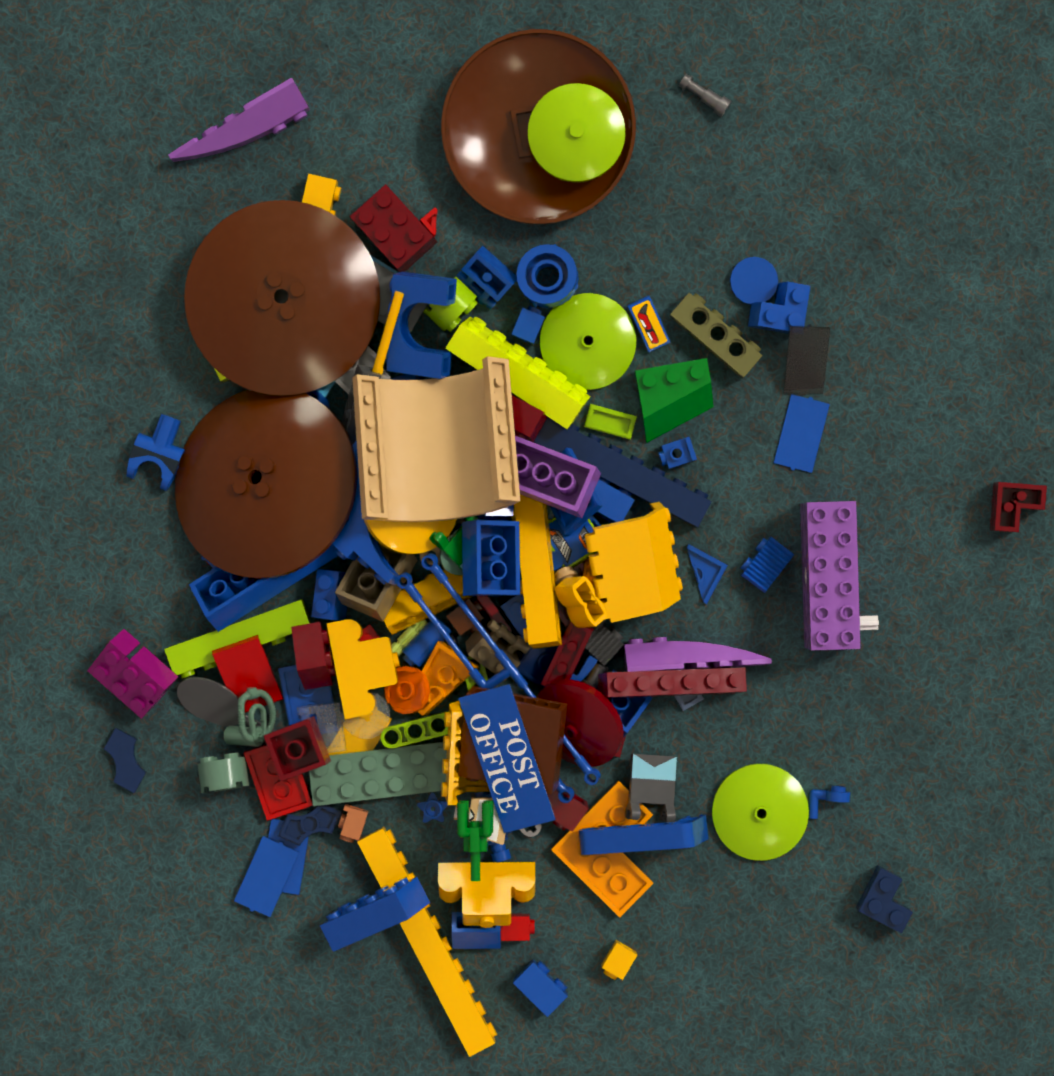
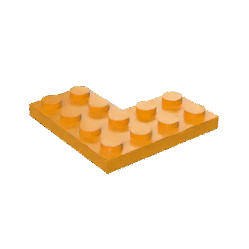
M618 780L588 810L574 831L569 830L551 850L616 915L621 917L654 883L624 853L581 855L578 831L594 827L645 824L653 816L642 803H639L640 819H626L625 811L628 804L629 790Z

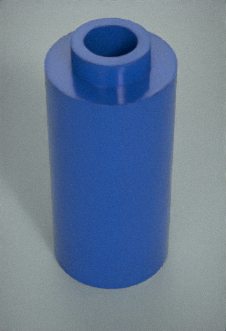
M435 616L450 635L453 631ZM431 620L402 650L405 654L402 658L412 667L415 665L420 667L430 657L437 642L445 640Z

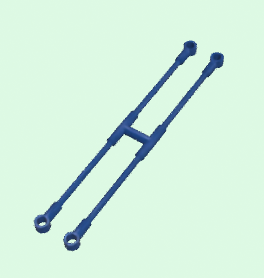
M429 553L425 555L421 561L422 566L430 570L440 584L446 587L495 652L494 655L504 667L503 670L486 681L477 668L472 666L422 600L421 594L412 583V576L407 572L399 575L407 579V584L402 583L400 579L397 586L405 589L413 601L418 603L468 669L469 675L478 687L493 689L511 676L517 686L523 689L527 696L536 698L527 686V681L504 651L499 649L449 583L448 577L438 565V558L435 554ZM430 558L433 561V565H429L426 559ZM564 735L563 744L573 755L574 761L585 774V782L589 785H595L600 780V772L592 768L583 755H579ZM589 774H594L596 776V780H592L589 777ZM559 778V784L556 789L559 793L558 798L563 803H569L575 795L574 790L569 786H565ZM563 792L569 793L570 797L566 798Z

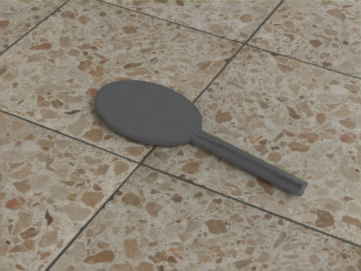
M201 677L186 678L179 683L177 696L181 704L191 714L220 726H234L239 723L237 711L239 698L230 689L218 682ZM244 714L246 718L245 725L249 726L248 716ZM255 720L257 722L255 726H261V722Z

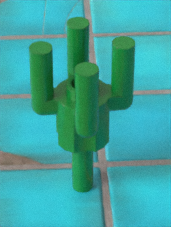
M459 800V803H457V834L463 838V851L471 852V881H480V852L488 851V837L493 833V800H484V803H482V821H469V800Z

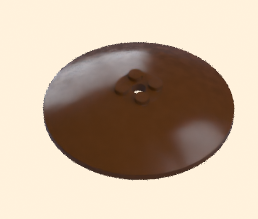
M530 29L510 33L491 41L476 51L464 63L453 79L445 98L441 119V133L449 166L459 184L473 200L490 212L508 220L526 224H551L572 219L589 211L612 192L625 173L631 159L636 135V118L632 97L627 84L614 64L601 51L583 39L571 34L548 29ZM566 84H587L604 91L619 107L625 123V142L616 163L600 177L585 182H567L548 174L536 162L528 142V123L536 104L548 92Z
M246 390L224 400L206 414L191 433L184 446L185 452L180 459L179 468L176 473V508L183 530L194 548L216 567L237 576L254 579L275 578L293 573L322 555L336 540L346 524L353 507L357 488L356 456L347 431L337 416L327 406L306 393L276 396ZM256 472H260L262 475L261 481L253 484V475Z

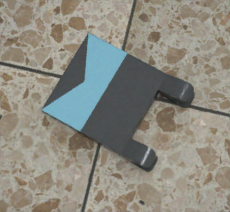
M631 754L629 798L625 811L626 819L639 820L641 816L639 803L663 804L660 813L661 821H675L674 797L677 757Z

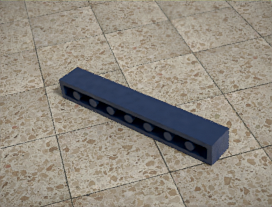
M547 416L534 443L559 453L566 447L572 448L578 460L598 468L601 473L600 477L649 503L660 502L665 508L669 509L670 514L695 527H699L712 502L707 499L708 494L698 489L692 492L686 488L687 483L675 477L671 481L664 477L666 472L654 466L650 470L643 466V460L633 455L629 459L622 455V449L612 444L606 447L600 444L601 438L591 433H588L587 436L579 433L580 428L574 424H571L566 429Z

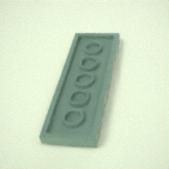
M443 742L334 754L329 755L331 762L309 771L313 806L441 791V783L446 781V774L442 773V760L447 759V750L443 749Z

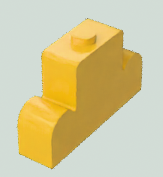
M346 619L326 623L344 717L349 719L368 715L376 707V698L369 690L398 683L396 667L400 666L398 653H393L389 637L360 642L359 639L362 637L363 629L355 620Z
M471 862L438 863L439 896L447 903H454L462 898V919L465 926H481L483 928L508 926L511 924V899L514 898L518 902L524 903L532 900L535 896V862H480V881H471Z

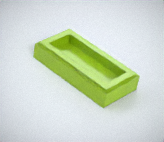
M590 404L584 427L631 440L637 416Z

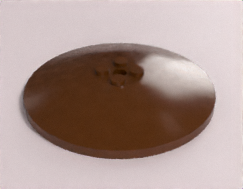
M289 200L266 201L247 206L232 213L217 224L204 238L191 261L187 273L184 294L185 312L196 345L208 362L223 376L237 385L257 393L276 396L298 395L321 389L333 383L349 371L361 358L377 326L380 312V286L373 260L367 248L356 233L338 217L308 203ZM278 290L287 291L289 297L285 303L281 304L275 301L274 296Z

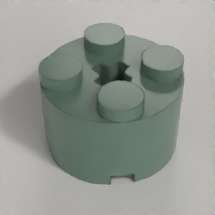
M241 753L224 754V759L221 760L214 756L200 758V764H197L201 793H208V788L209 791L214 792L241 788V783L245 787L250 786L246 759L241 756Z

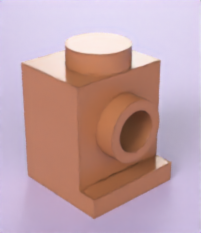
M345 804L343 810L347 811V815L342 814L338 828L342 829L340 839L354 843V839L360 840L369 811Z

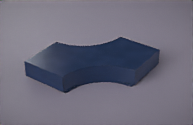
M116 727L104 747V750L113 757L116 765V775L113 782L135 793L146 774V771L140 767L135 758L134 750L137 739Z
M320 805L306 815L295 816L288 814L278 837L300 846L305 838L314 833L325 832L332 834L342 812L328 805Z

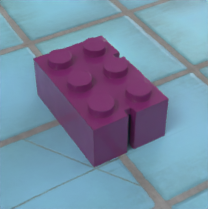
M123 629L107 644L87 671L142 719L160 701L178 676L145 647L140 649L129 660L127 656L140 642Z

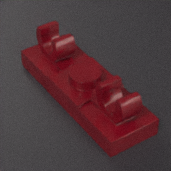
M570 621L562 638V645L558 646L541 685L546 686L556 680L571 679L592 635L593 628H578Z

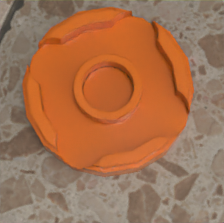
M412 666L396 668L398 683L384 687L385 699L387 703H390L395 712L401 714L417 713L428 702L430 694L429 681L418 668Z

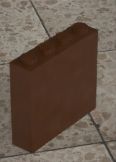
M473 686L466 693V696L489 689ZM513 694L547 795L553 794L559 784L567 703ZM464 717L458 776L465 777L466 780L471 782L486 781Z

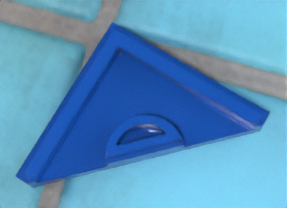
M688 544L687 551L703 603L707 604L728 565Z

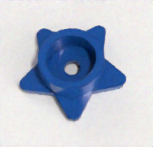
M433 792L426 802L417 804L424 812V823L432 819L440 822L444 821L443 810L448 806L447 802L438 801Z

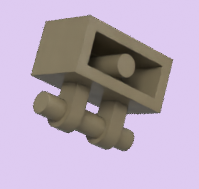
M491 619L487 627L492 631L490 632L485 627L483 628L517 668L520 665V660L516 650L526 654L530 646L524 642V638L520 635H514L507 630L508 627L502 622L498 623ZM476 629L465 642L467 654L496 675L504 667L494 655L495 652ZM502 637L504 640H506V641L509 642V643H508V644L505 643V642L502 641L500 638Z

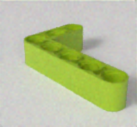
M480 664L479 672L487 681L486 668ZM471 676L466 679L468 691L476 684ZM445 712L390 725L382 731L381 742L387 748H397L447 735L448 727H445L442 731H436L432 727L434 719L440 718L444 720ZM417 724L421 727L422 734L419 737H412L409 734V727L411 725ZM393 730L397 732L399 739L396 743H389L386 740L385 734L387 731Z

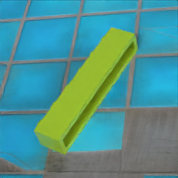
M301 599L229 625L219 632L216 630L164 650L171 670L183 679L194 675V669L203 666L205 671L216 667L217 665L212 655L213 650L255 635L259 636L262 645L271 642L272 646L286 641L285 636L292 634L291 627L310 624L311 621L304 601Z

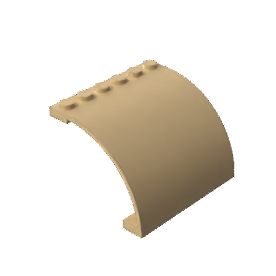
M487 356L482 359V369L442 379L387 380L359 374L352 377L362 519L389 522L444 521L482 515L520 502L509 359Z

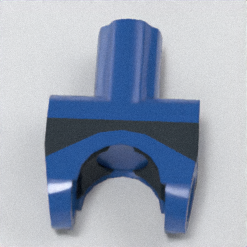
M161 414L153 437L142 433L138 434L129 457L127 467L128 478L134 479L139 466L153 461L161 468L162 482L160 489L164 491L169 489L179 468L180 459L185 452V449L173 445L181 423L180 420Z

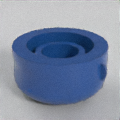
M556 244L539 245L530 249L518 264L516 274L519 288L525 298L535 308L537 306L552 308L563 305L578 289L579 278L575 262L567 251L556 246ZM545 267L555 268L559 272L558 281L550 287L539 285L537 275L541 269Z

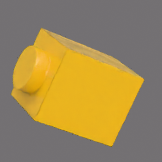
M615 940L601 964L602 968L605 969L603 973L614 980L617 977L623 980L636 959L637 952Z

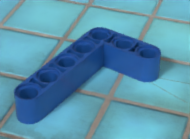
M701 814L700 817L686 816L675 822L594 827L578 830L581 855L691 848L709 839L705 814Z

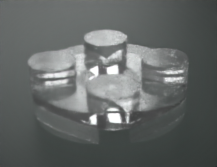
M369 691L376 698V707L373 715L370 716L371 721L366 722L365 719H360V717L345 719L342 710L344 727L355 737L362 739L375 738L389 724V705L376 692Z

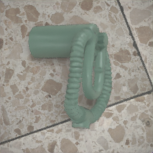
M249 687L238 699L239 726H228L224 731V741L228 745L259 747L265 741L264 735L274 729L276 708L271 696L262 689ZM258 697L263 698L270 713L268 725L266 709L261 704H254L248 713L249 727H245L244 709L246 700ZM256 709H259L261 713V726H255L257 724L254 720Z

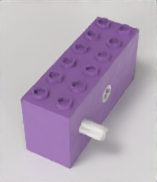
M856 501L800 503L804 648L809 650L860 649V630H878L879 620L878 615H859Z

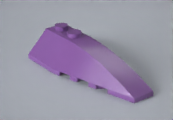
M290 78L244 105V112L241 114L232 113L225 117L221 127L216 125L208 128L202 133V139L193 138L168 154L173 162L226 152L251 143L272 132L274 135L281 133L287 128V123L292 120L297 123L308 116L306 112L310 111L294 80Z
M667 637L652 638L653 642L643 643V639L628 640L629 644H624L623 646L625 672L714 669L770 665L772 663L771 658L738 648L703 642L667 641Z

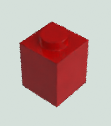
M530 913L511 914V924L501 926V941H530V934H535L534 919L530 920Z

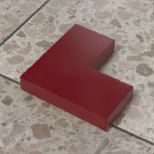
M488 596L476 597V600L490 619L498 623L502 622L508 627L507 630L512 631Z

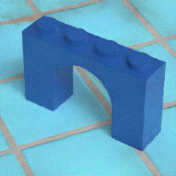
M409 272L393 274L389 286L392 296L388 306V314L395 291L404 293V297L385 359L387 371L438 379L450 376L451 352L426 348L418 344L410 334L408 318L411 310L418 303L442 306L454 304L457 279Z

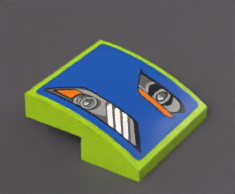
M556 518L549 521L552 552L557 551L563 555L564 564L562 568L567 566L574 568L588 559L589 555L597 553V551L587 552L585 534L592 533L594 527L590 519L584 522L571 535H564Z

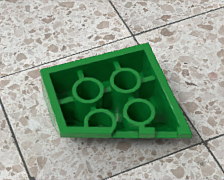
M707 358L635 370L634 372L646 443L714 407Z

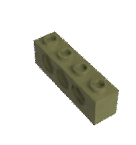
M688 293L669 317L743 379L763 356L759 353L761 348L751 340L746 342L741 337L743 333L734 325L729 327L722 321L724 319L723 315L717 310L713 309L710 311L704 306L706 301L697 293L694 295ZM695 312L703 313L705 323L701 325L695 324L692 320V315ZM713 328H720L723 331L724 336L722 340L717 341L711 337V330ZM737 343L741 346L742 353L740 356L730 354L729 346L731 344Z

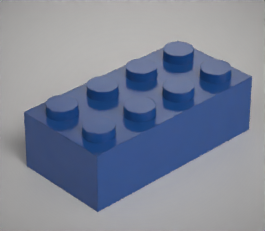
M404 877L396 881L391 887L386 885L376 890L375 894L371 896L368 893L358 898L357 902L353 904L351 902L343 904L337 908V911L327 915V921L321 924L320 927L334 952L410 919L427 906L430 901L418 877L410 880Z

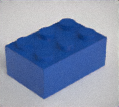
M472 520L462 522L463 596L506 597L520 595L519 521Z

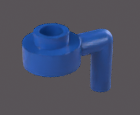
M831 786V790H811L809 793V818L818 819L819 799L832 802H850V792L846 791L844 786Z

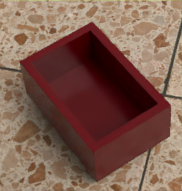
M386 184L350 216L399 272H406L438 243L433 235Z

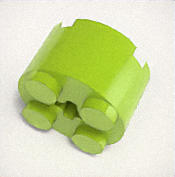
M457 277L454 278L457 279L455 303L448 306L430 304L429 306L432 309L430 310L427 307L423 311L443 331L447 329L451 332L460 323L461 319L459 316L463 312L467 315L478 303L475 300L477 296Z

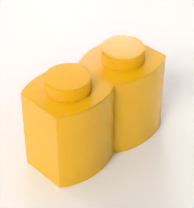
M568 577L555 587L558 600L567 608L569 619L576 627H596L607 617L604 604L599 598L595 597L593 585L586 577Z

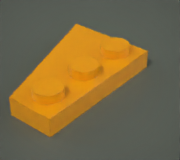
M443 641L437 642L422 669V672L429 681L430 694L428 702L418 713L423 716L428 715L470 676L468 669L453 649ZM469 660L474 668H479L478 665Z

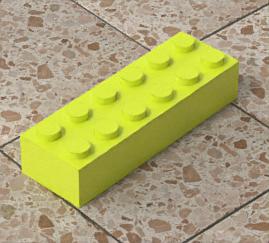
M469 317L459 325L445 349L477 370L483 368L482 359L487 356L509 359L511 392L528 404L543 411L546 416L564 428L568 429L591 397L586 394L587 390L578 384H571L567 381V377L556 370L553 372L546 367L547 364L538 357L532 358L526 354L525 348L518 344H511L506 340L507 337L497 330L493 332L487 328V324L480 318Z

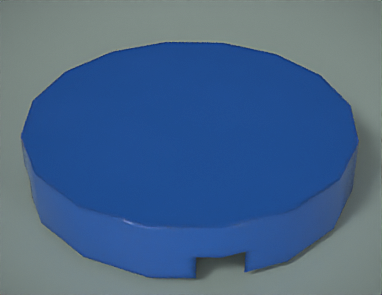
M745 258L732 270L730 277L731 290L736 298L745 304L751 305L754 302H766L771 299L777 290V272L773 265L763 258Z

